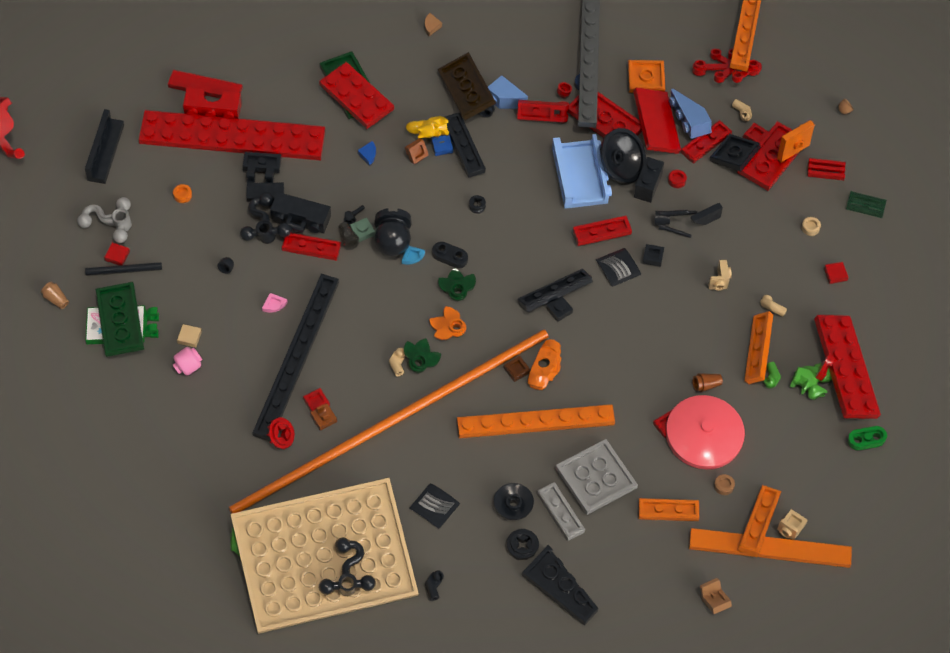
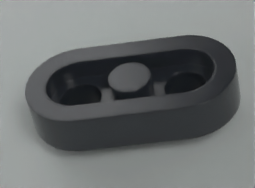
M437 242L432 248V255L437 261L454 268H463L468 263V254L461 248L446 242Z

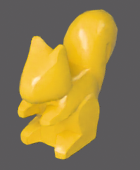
M437 116L431 117L428 120L411 121L406 124V130L412 134H419L418 138L438 137L441 134L449 135L447 130L448 119Z

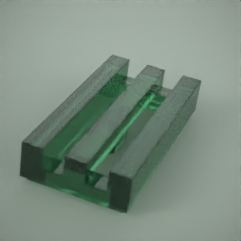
M851 191L846 209L882 218L887 200Z

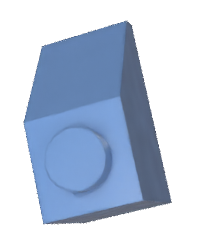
M502 75L488 86L496 101L494 105L499 109H518V100H528V96Z

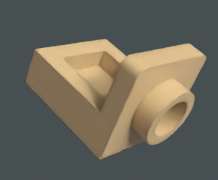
M719 260L718 276L710 277L709 290L715 289L719 291L728 288L729 278H731V267H728L727 260Z
M791 509L785 518L781 519L777 530L784 537L795 540L808 520Z

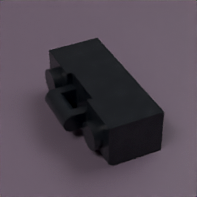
M277 192L270 208L271 219L280 224L283 222L288 223L294 231L303 233L306 228L312 233H325L331 218V206Z

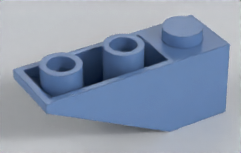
M671 89L669 102L671 107L676 110V117L678 120H681L684 132L688 133L691 139L711 133L712 121L705 108L675 89Z

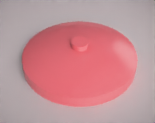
M707 395L693 396L681 401L671 411L666 424V439L672 452L685 464L698 469H717L729 464L739 454L745 437L744 425L737 411L724 400Z

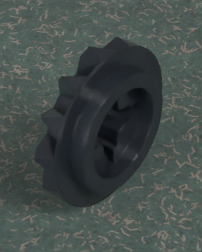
M527 529L515 530L507 539V549L517 559L525 558L527 560L529 557L534 556L539 548L537 536ZM519 542H521V543L527 542V544H526V547H527V548H524V547L518 548V547H519Z

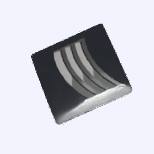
M626 248L596 259L612 287L641 275L639 268Z
M430 483L409 509L440 529L460 503L448 493Z

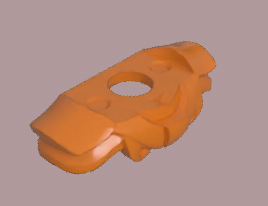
M552 339L546 340L540 348L529 374L528 384L530 388L536 390L545 389L548 382L553 381L554 377L560 372L561 345L557 341ZM547 359L550 363L547 367H540L538 365L539 361Z

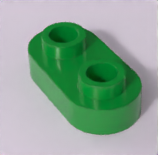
M880 426L855 429L849 434L848 444L854 450L880 447L884 445L887 439V432Z

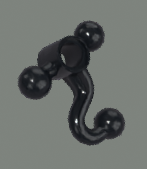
M263 193L260 197L250 201L248 205L250 214L262 220L256 224V229L250 226L243 227L240 231L242 239L249 241L254 236H259L261 242L268 244L275 240L276 234H279L281 237H288L291 234L292 229L288 223H281L278 227H273L269 215L255 208L258 204H261L263 207L271 206L274 198L270 193Z
M345 537L337 539L335 548L338 552L346 553L350 549H355L356 554L343 563L342 575L339 581L333 582L330 579H323L319 583V591L324 595H329L334 590H338L341 595L348 597L354 594L356 588H362L365 591L374 589L376 581L373 576L365 575L360 580H356V577L350 573V567L360 562L364 556L363 546L359 542ZM349 581L353 586L347 589L342 586V583Z

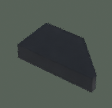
M717 203L692 215L690 218L693 223L707 225L721 218L723 207L720 203Z

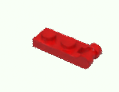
M518 100L517 119L567 122L569 103L565 101ZM554 110H560V113L554 114Z

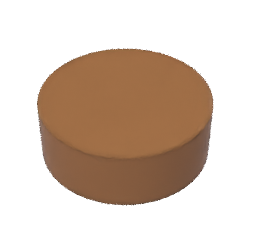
M726 474L719 475L714 484L716 492L721 495L731 494L735 486L734 479Z

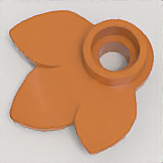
M445 306L443 317L429 319L432 328L436 330L434 337L437 339L447 340L452 336H462L466 332L465 322L460 319L459 312L451 307Z

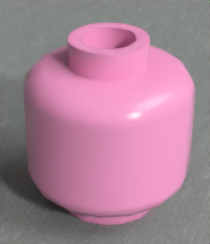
M185 347L174 355L175 363L173 367L179 374L183 372L186 376H189L201 367L200 361L203 359L194 347L192 349Z

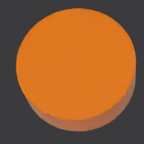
M185 184L177 185L173 190L174 199L179 203L190 201L192 198L191 188Z

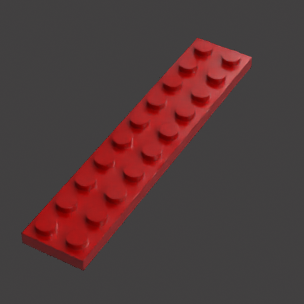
M145 110L139 144L243 154L245 152L281 154V157L321 161L325 127Z

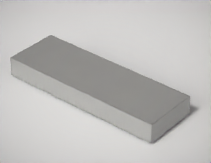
M555 482L537 490L538 496L567 541L585 533V528Z

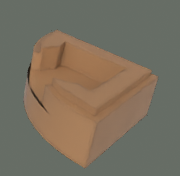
M429 13L425 19V30L431 36L442 27V22Z

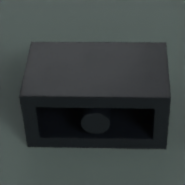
M650 157L646 158L635 186L634 198L652 202L662 177L663 161Z

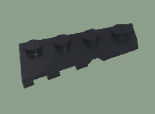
M548 544L522 572V576L585 626L598 612V607L585 590L577 584L574 576L563 566V562L560 558L556 557Z

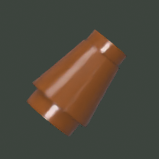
M698 373L696 376H693L692 384L695 391L704 392L722 385L723 379L721 374Z

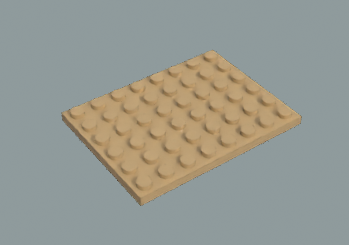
M390 478L231 514L258 634L419 595ZM345 537L349 540L357 541L363 546L364 556L360 562L350 567V573L356 577V580H360L365 575L373 576L376 581L374 589L365 591L362 588H356L354 594L348 597L341 595L338 590H334L329 595H324L319 591V583L323 579L338 582L342 575L343 563L356 554L355 549H350L346 553L338 552L335 548L337 539ZM349 581L342 583V586L347 589L353 586Z

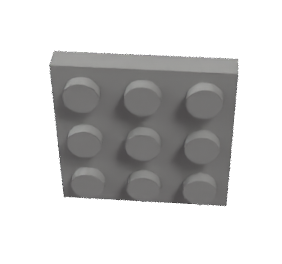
M607 439L564 460L555 467L586 515L638 487V484Z

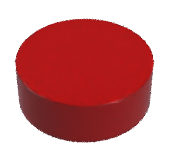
M673 170L669 173L668 183L671 187L682 188L685 186L687 176L683 171Z

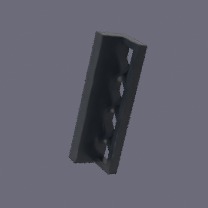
M107 109L103 111L85 166L87 181L106 184L124 128V121L111 119L110 110Z

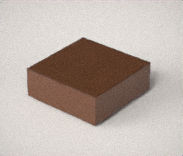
M521 356L504 364V369L514 382L530 374L531 371Z

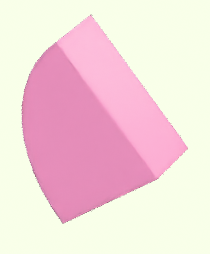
M270 293L262 307V311L267 313L277 312L283 309L288 301L283 297Z

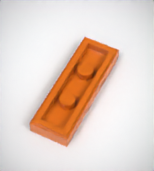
M639 498V519L699 521V500Z

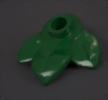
M454 268L449 273L448 278H439L438 284L440 289L447 292L451 299L461 301L466 298L467 292L475 287L476 277L475 274L464 277L459 270Z
M426 338L418 341L415 345L409 341L404 345V354L409 359L408 365L416 373L423 372L427 367H434L440 361L441 353L430 352V346Z

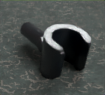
M361 205L352 212H345L344 221L348 226L356 222L355 216L365 209L364 205Z

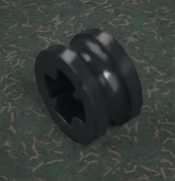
M475 195L470 198L469 209L471 212L479 214L485 210L486 201L484 197ZM477 202L478 204L479 202L481 203V206H474V203Z

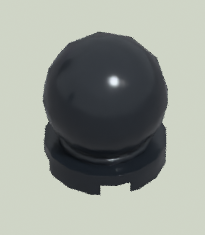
M388 208L377 212L374 220L376 248L382 254L391 257L403 254L409 248L411 241L409 231L412 225L411 215L402 209H398L396 212L388 211Z

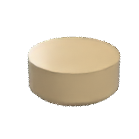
M807 217L803 220L801 228L806 235L815 236L820 231L821 223L815 217Z

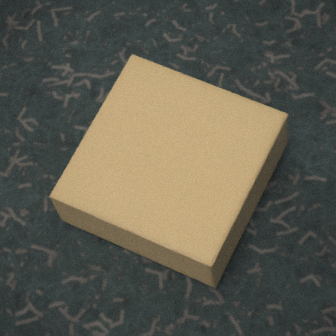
M183 324L177 339L178 344L196 348L202 329Z

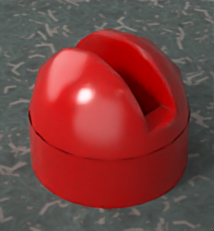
M566 82L559 83L557 88L558 96L561 98L568 97L571 94L572 86Z

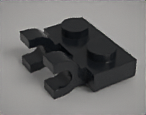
M245 152L242 167L243 171H247V183H255L256 172H266V183H273L274 173H280L281 154Z

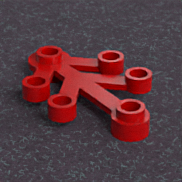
M715 48L711 50L710 57L722 64H706L703 60H697L693 64L692 73L696 76H703L707 70H724L723 72H715V82L722 83L725 78L732 74V81L740 83L747 75H758L762 70V65L756 60H750L747 71H737V69L730 68L731 60L722 56L721 50ZM733 48L728 51L729 59L732 58Z

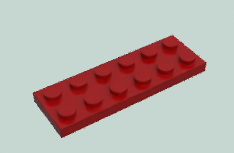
M817 315L814 321L825 357L828 354L835 357L832 366L829 367V371L843 417L877 419L881 413L851 317Z

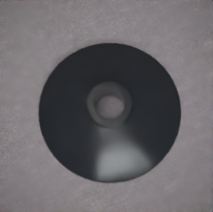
M505 484L497 490L494 496L496 511L506 519L519 520L525 518L533 509V495L522 484ZM516 503L517 506H511L510 504Z

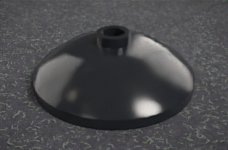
M625 128L612 130L606 134L600 147V158L603 168L612 179L620 183H630L639 178L646 160V153L641 140L635 133Z

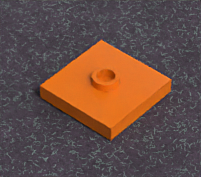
M628 60L629 93H633L636 87L665 91L664 61Z
M811 120L782 136L777 156L780 162L785 161L810 145L815 126Z

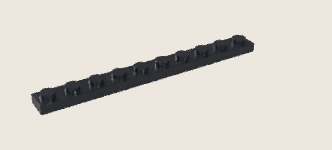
M325 274L320 275L255 425L253 436L268 441L271 440L267 436L269 433L267 427L271 424L272 420L283 416L338 287V278Z

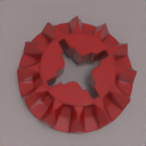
M282 417L272 420L271 424L267 427L269 429L267 436L271 439L270 443L274 444L275 448L286 449L290 447L295 437L292 424ZM279 430H283L281 437H278Z

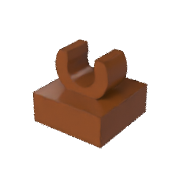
M421 138L405 147L410 162L413 164L429 155L424 140Z
M323 404L310 412L320 431L337 422V418L328 404Z

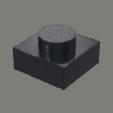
M646 244L643 264L661 267L665 247Z
M563 296L547 304L546 307L557 322L573 313V308Z

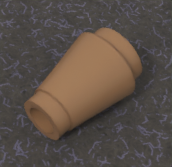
M49 282L42 288L43 298L60 309H64L69 304V300L56 283Z

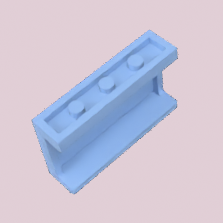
M592 134L591 140L561 143L560 137L553 138L552 152L564 209L608 204L609 196H612L611 186L607 185L608 174L604 170L600 158L601 141L597 140L596 134Z

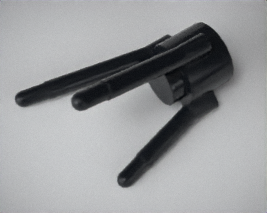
M655 211V225H659V230H667L691 238V234L668 227L666 224H670V216L696 214L697 211Z

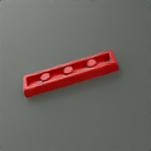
M177 70L172 71L168 82L169 88L186 91L187 87L205 89L206 96L221 98L222 91L241 93L243 89L242 84Z

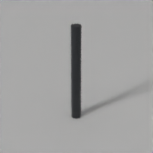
M162 262L85 268V273L88 276L162 270Z

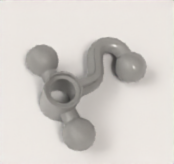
M125 197L119 198L116 202L117 209L109 215H105L100 206L89 205L78 216L77 223L81 228H88L92 223V218L89 214L96 212L102 223L108 226H115L116 230L113 233V239L117 243H124L128 238L126 231L132 226L127 211L130 209L131 202Z

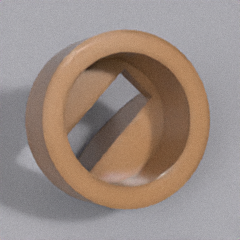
M846 98L838 105V109L842 114H848L854 110Z

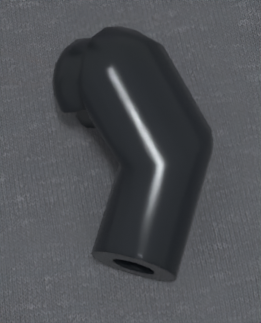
M440 570L432 572L425 582L430 601L440 598L437 587L444 579V574Z

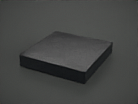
M729 134L710 156V161L742 171L761 146L758 142Z

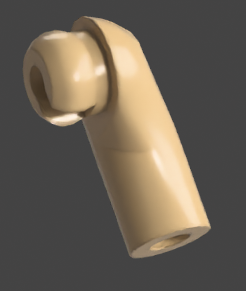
M735 99L732 107L740 112V117L743 121H749L752 118L750 106Z
M764 295L760 300L761 306L783 317L787 308L773 302L770 295Z
M397 348L389 359L390 366L396 376L404 374L401 366L405 359L403 348Z

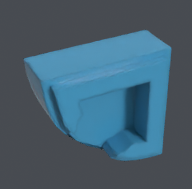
M409 246L402 258V264L410 265L419 262L425 256V250Z

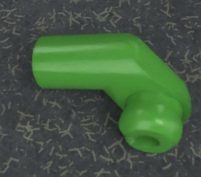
M770 362L766 366L769 375L765 378L764 384L768 388H773L778 384L781 375L775 362Z

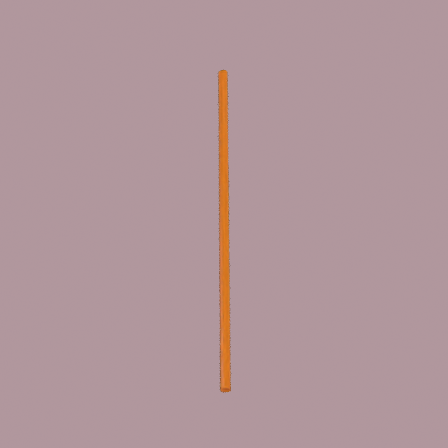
M546 330L536 333L229 507L231 514L247 509L549 338Z

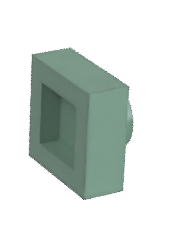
M367 217L350 224V229L358 243L373 237L375 234V230Z

